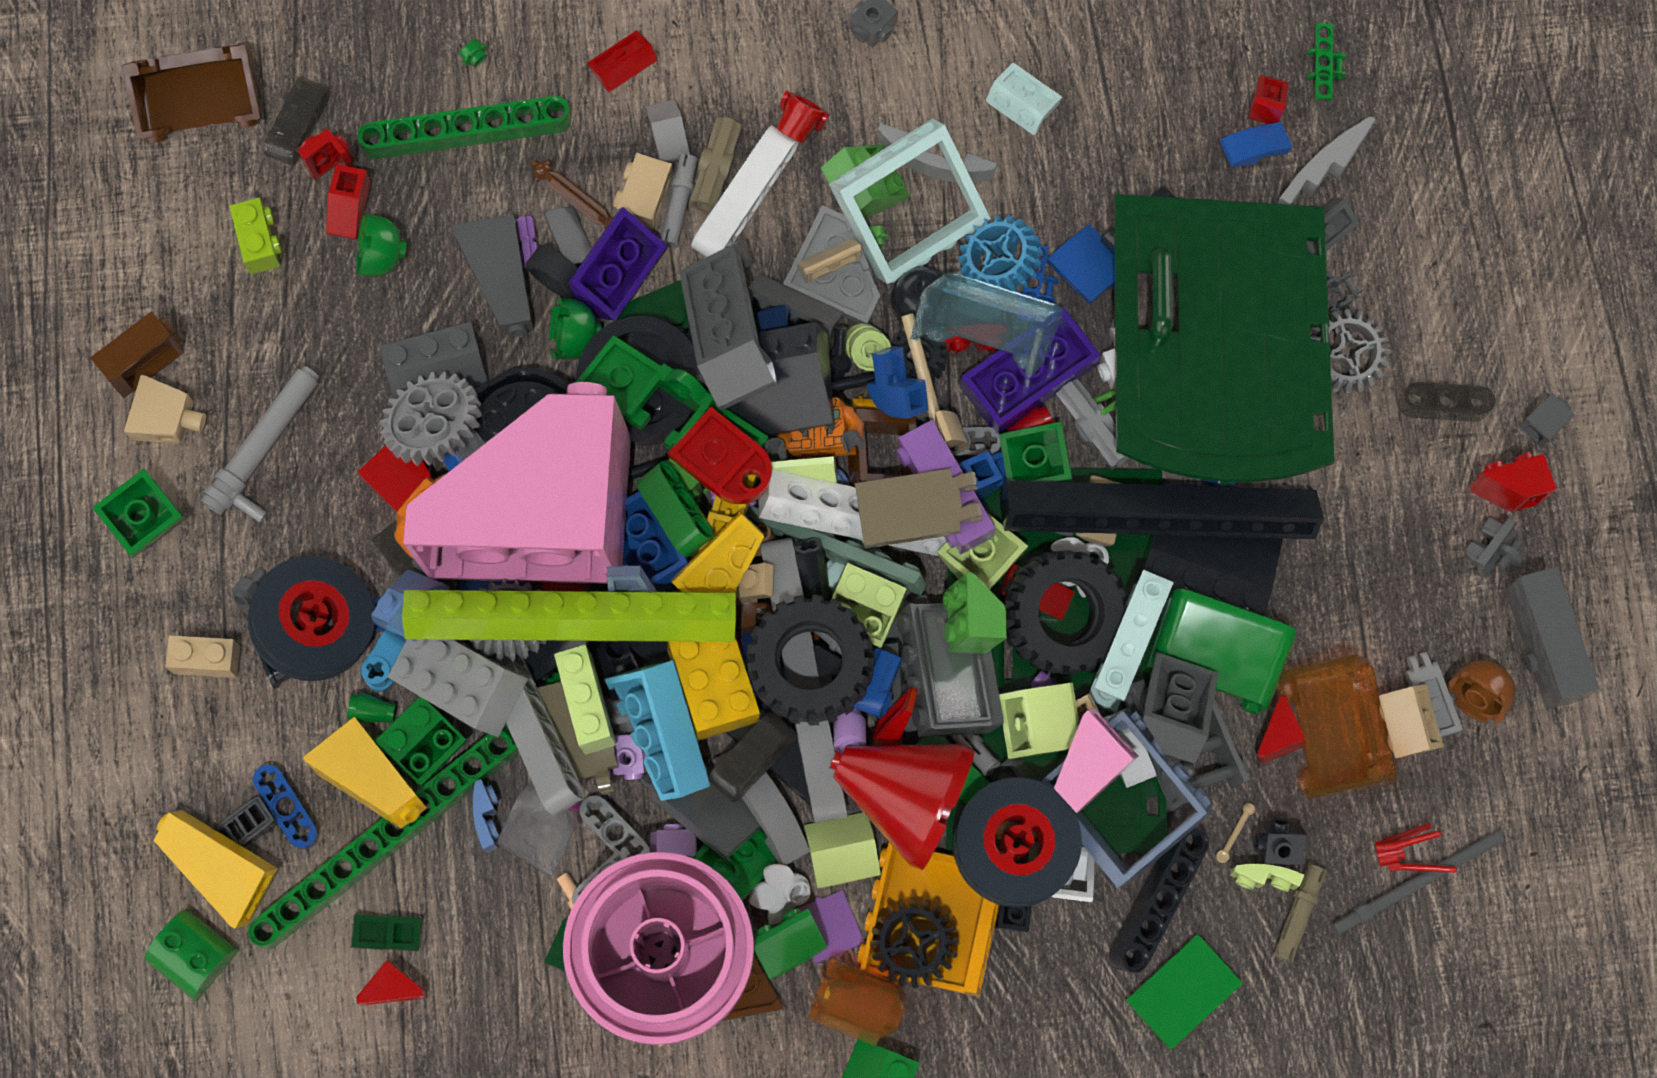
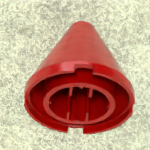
M964 744L845 747L843 752L836 751L829 768L834 770L832 777L903 859L910 866L922 871L931 859L947 826L945 824L952 808L956 806L968 776L975 751Z

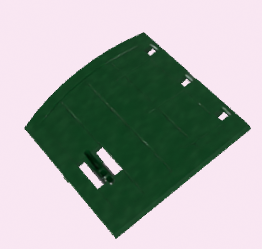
M1115 194L1114 328L1116 452L1141 464L1168 473L1219 482L1279 480L1307 474L1332 465L1335 457L1328 333L1329 312L1324 207ZM1307 241H1317V255L1308 254ZM1138 273L1153 274V320L1149 330L1138 329ZM1172 275H1177L1178 332L1171 331ZM1310 327H1320L1321 342L1311 341ZM1324 415V431L1314 430V416Z

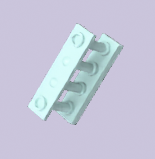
M1143 570L1138 583L1133 585L1125 604L1128 605L1105 662L1100 664L1088 693L1091 694L1096 706L1116 713L1120 701L1124 702L1173 582Z

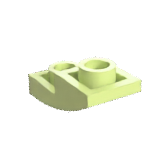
M1268 864L1236 865L1230 872V876L1237 878L1236 884L1249 890H1253L1254 887L1261 888L1268 878L1271 880L1270 884L1288 892L1289 889L1295 890L1300 887L1304 874L1294 870Z

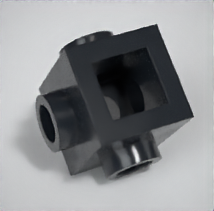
M1284 818L1261 821L1260 832L1255 833L1254 849L1259 853L1263 862L1268 865L1280 867L1303 865L1307 834L1299 822H1291Z

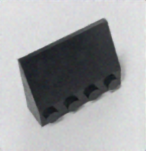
M816 322L757 333L760 347L772 359L777 385L726 409L767 436L834 425L835 417L828 334ZM696 362L698 382L710 393Z
M1150 535L1135 584L1138 583L1142 571L1145 570L1173 582L1169 595L1175 589L1189 590L1265 616L1273 590L1283 538Z

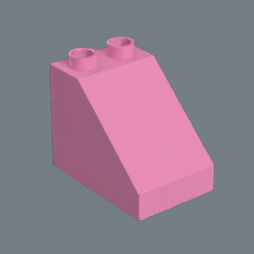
M576 382L568 385L567 395H546L407 504L403 544L429 578L475 581H502L504 578L510 582L518 579L519 582L608 584L607 567L620 566L623 563L631 436L615 397L606 396V387L591 382Z

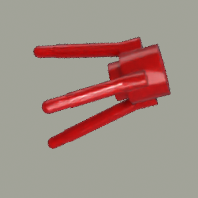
M1430 823L1417 826L1394 836L1385 837L1380 841H1375L1380 867L1389 865L1390 872L1399 870L1441 873L1457 872V867L1400 863L1399 860L1406 859L1403 847L1441 836L1440 831L1414 836L1431 828Z

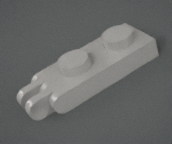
M1426 651L1419 653L1422 665L1420 667L1414 655L1407 657L1410 670L1405 671L1408 684L1410 687L1427 684L1441 738L1461 732L1463 728L1438 663H1431Z

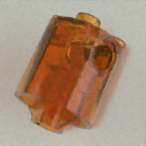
M831 958L825 974L830 980L823 978L816 999L821 1001V1003L814 1002L808 1020L877 1046L879 1039L892 1032L896 1033L905 1007H903L897 991L899 983Z

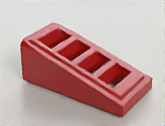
M909 688L887 710L884 717L877 720L871 739L872 745H898L912 715L917 698V689Z

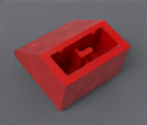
M1532 452L1515 457V462L1503 465L1502 461H1497L1486 465L1484 471L1477 474V479L1469 486L1473 494L1510 513L1541 505L1557 488L1545 455L1533 456Z

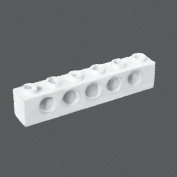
M772 469L770 485L766 492L758 498L759 518L863 540L855 487ZM943 536L889 546L938 556L937 552L947 541Z

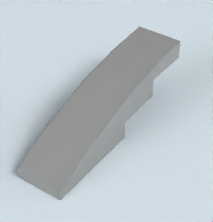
M1371 116L1343 132L1319 151L1297 174L1277 204L1292 205L1301 190L1313 196L1327 173L1339 178L1369 133L1376 119Z

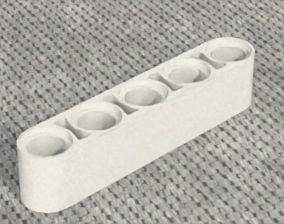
M771 125L698 230L692 241L691 248L707 257L732 245L793 156L799 142L784 135L775 126Z

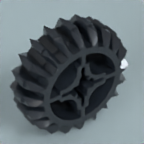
M911 898L910 908H907L903 900L898 901L900 911L896 913L892 907L888 906L886 911L891 917L888 920L882 916L877 918L884 925L883 929L872 928L871 932L879 936L880 940L870 941V946L881 949L875 952L872 958L874 961L884 959L878 966V970L883 973L891 968L887 979L891 982L900 975L899 985L902 987L907 985L909 978H911L912 987L915 989L919 988L920 978H923L927 986H931V974L934 973L939 980H942L944 976L939 971V968L944 966L949 971L953 968L946 961L947 956L953 959L958 957L957 952L949 949L950 946L960 944L958 938H949L958 929L955 925L945 927L952 919L949 914H944L938 918L942 912L941 906L936 905L929 911V900L925 899L921 907L918 908L917 899ZM912 918H926L935 923L938 929L934 931H918L913 924ZM902 922L903 935L901 939L889 947L892 932ZM911 932L919 940H922V944H919L921 947L917 949L919 955L910 946H907V943L911 942L909 940L912 937ZM941 939L937 956L931 963L927 964V949L931 945L936 944L937 940ZM898 954L900 956L912 955L918 969L902 968L894 962L892 957Z

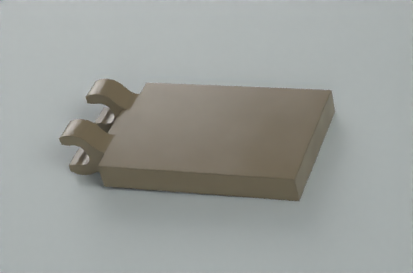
M950 468L855 483L865 549L961 534L960 524L982 521L980 503L962 507L960 492L977 490L975 472L964 473L952 478Z
M562 682L537 688L578 780L596 776L597 787L601 791V795L615 792L610 774L611 769L619 768L614 746L585 755L577 742Z

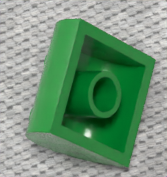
M144 468L92 507L132 558L184 520L181 513Z
M185 909L172 918L159 932L149 946L144 960L197 1002L238 953L239 949L190 909Z

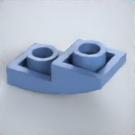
M480 779L475 781L473 815L480 844L487 853L498 848L495 839L500 836L493 820L486 821L485 818L497 813L494 804L499 803V800L492 785L486 787Z

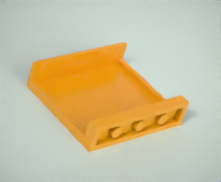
M889 842L888 848H883L880 855L879 867H883L881 879L875 880L872 890V899H876L873 912H868L865 921V931L869 932L866 944H861L858 952L857 962L861 963L860 969L865 973L883 977L888 976L891 968L883 973L878 970V966L884 959L874 961L872 958L875 952L881 950L880 948L876 949L870 946V941L880 940L879 936L871 932L872 928L882 930L884 926L877 918L882 916L888 920L891 917L886 911L888 906L892 907L896 913L900 911L898 907V901L903 900L906 907L910 908L911 898H916L918 908H920L922 902L927 899L930 901L929 911L936 905L942 907V912L938 918L944 914L951 916L952 919L945 927L955 925L958 931L950 935L949 938H958L960 940L959 945L949 947L950 950L958 953V957L953 959L947 956L946 961L953 968L949 971L944 966H941L939 971L943 974L944 978L939 980L934 973L931 974L932 985L929 987L980 997L1000 905L983 898L966 883L959 872L954 856L934 852L924 870L921 871L910 866ZM912 918L913 924L918 931H934L938 929L935 923L926 918ZM902 922L892 932L889 947L901 939L903 935ZM911 932L912 937L909 939L911 942H908L907 946H910L919 955L917 949L921 947L919 944H922V940H919ZM941 939L937 940L936 944L931 945L927 949V964L931 963L937 956ZM898 954L892 957L894 962L902 968L918 969L912 955L900 956ZM920 978V985L927 986L923 978Z

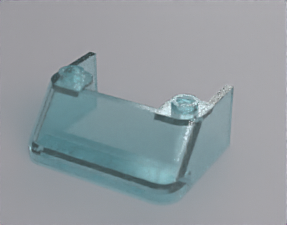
M945 273L922 291L910 339L917 341L924 334H928L927 337L937 342H945L946 339L953 338L955 335L1013 353L1012 359L1017 362V366L1026 370V376L1032 377L1044 364L1059 326L1063 309L1053 303L963 275Z

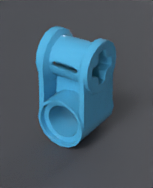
M388 630L383 632L361 667V675L369 688L376 692H383L392 686L394 681L388 678V675L407 639ZM382 670L384 673L382 677L375 676L373 678L372 676L373 671L380 672Z

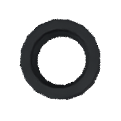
M539 245L525 263L526 268L540 283L562 298L574 299L575 296L568 282L578 267L551 247Z

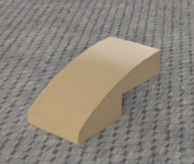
M946 410L935 412V422L949 448L956 446L958 453L970 449L957 414Z

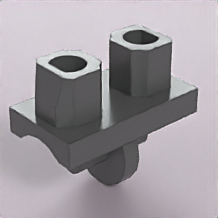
M1490 517L1482 529V535L1491 539L1489 545L1486 547L1474 540L1465 551L1466 559L1477 566L1478 575L1487 579L1496 565L1502 570H1505L1509 564L1520 566L1523 557L1518 551L1522 547V543L1515 540L1518 536V532L1515 530L1517 525L1515 520L1508 517L1503 522Z

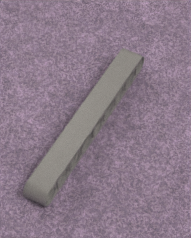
M791 537L760 544L763 563L774 565L773 596L770 597L772 612L777 609L776 604L785 601L787 604L794 601L795 596L803 595ZM804 632L793 637L787 642L781 652L786 679L795 687L804 690L821 688L811 632ZM828 720L819 722V725L809 726L807 722L795 723L814 822L820 823L846 818L847 811L842 787L832 777L834 770L829 768L835 755Z

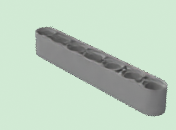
M496 654L490 656L492 659L499 662ZM520 654L516 655L514 662L511 661L509 656H504L499 663L528 678L506 721L542 805L552 816L558 817L583 799V789L523 656Z

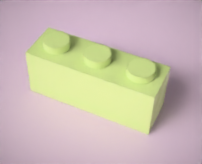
M582 645L554 654L577 742L583 753L587 755L616 746L593 657L587 646Z

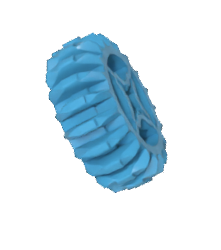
M996 215L992 223L984 218V226L979 228V226L973 225L975 233L973 235L965 234L968 244L960 245V251L963 253V255L958 257L959 263L962 265L960 271L966 277V282L971 286L988 292H998L1000 297L1005 298L1007 290L1017 295V287L1022 285V287L1028 288L1026 279L1028 277L1036 279V273L1033 269L1041 268V262L1038 259L1043 256L1041 248L1038 247L1040 240L1035 236L1033 228L1029 225L1026 226L1025 222L1020 218L1015 221L1012 216L1007 215L1003 221L1001 216ZM1021 241L1022 253L1018 261L1015 258V254L1018 250L1016 246ZM983 252L986 258L983 262L984 267L980 272L979 261Z

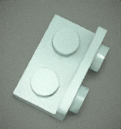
M1012 63L994 81L986 102L1029 133L1035 135L1043 120L1059 105L1062 96L1015 63Z

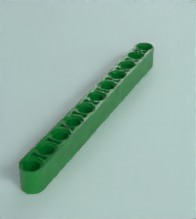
M505 723L499 737L490 734L486 735L415 792L421 801L430 803V810L425 816L418 817L412 823L406 824L403 833L398 837H391L388 830L392 823L385 818L380 819L254 919L248 928L250 941L264 949H273L472 792L475 781L481 779L484 782L516 757L519 751L507 723ZM498 740H504L508 745L507 750L501 755L491 753L493 743ZM473 760L480 761L482 768L478 774H466V766L469 762ZM451 780L456 783V789L453 794L449 796L440 794V787L444 782ZM369 842H376L378 844L376 855L371 858H365L363 856L364 846ZM350 863L352 866L351 874L345 879L338 878L337 869L340 864ZM318 883H323L326 887L325 895L317 900L312 899V887ZM291 904H298L299 915L297 918L290 921L286 920L284 913L286 908ZM270 924L273 928L272 937L267 941L261 942L258 937L259 930L262 926Z

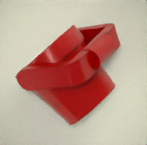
M786 90L779 105V109L783 113L777 129L789 138L804 143L813 129L819 132L822 131L830 114L826 113L812 101Z

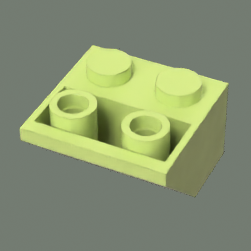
M847 563L832 598L841 602L842 607L850 608L855 612L858 620L865 625L872 645L882 648L908 591L907 588Z
M1073 683L999 694L1004 719L1003 730L1008 759L1031 757L1070 749L1080 724Z

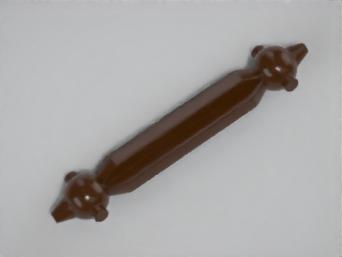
M532 159L530 161L534 169V180L536 182L546 179L548 186L595 224L603 225L604 229L607 228L614 217H610L606 208L563 174L552 171L551 160L546 159V161L539 162Z

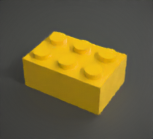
M736 638L735 642L668 641V655L670 661H674L675 668L679 674L681 689L685 702L688 705L689 716L698 740L758 723L760 712Z

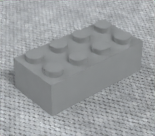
M407 639L388 675V678L469 726L499 737L528 678L491 657H486L484 653L477 651L461 640L416 639L415 642Z

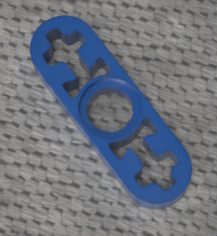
M263 765L258 768L253 776V784L289 842L302 850L313 847L319 838L318 828L284 774L273 765ZM269 773L271 776L277 775L273 780L278 790L281 791L285 787L286 791L275 795L270 787L267 785L262 786L261 784L265 781L263 775ZM275 795L270 801L269 796ZM285 798L292 799L295 803L293 813L288 816H281L277 811L278 803ZM302 813L303 818L297 819ZM297 819L304 829L310 828L311 831L307 834L309 839L306 842L301 839L296 840L295 837L299 834L298 830L292 823L287 828L286 823Z

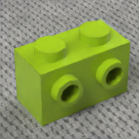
M260 198L229 205L243 262L249 273L252 275L281 267L278 254L282 253L278 236H273L271 225H274L275 222L270 206L264 207Z

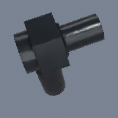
M835 326L833 348L829 352L831 379L843 378L845 373L850 371V359L844 354L847 327Z

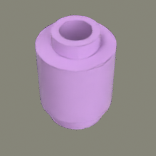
M854 709L848 715L843 713L838 716V720L833 722L834 750L843 752L845 747L866 746V720L862 713Z

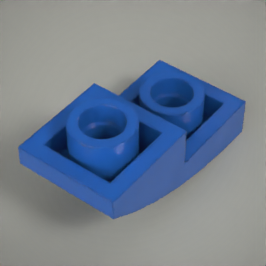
M1281 122L1249 128L1224 137L1220 141L1231 167L1254 165L1262 157L1285 155L1293 148Z

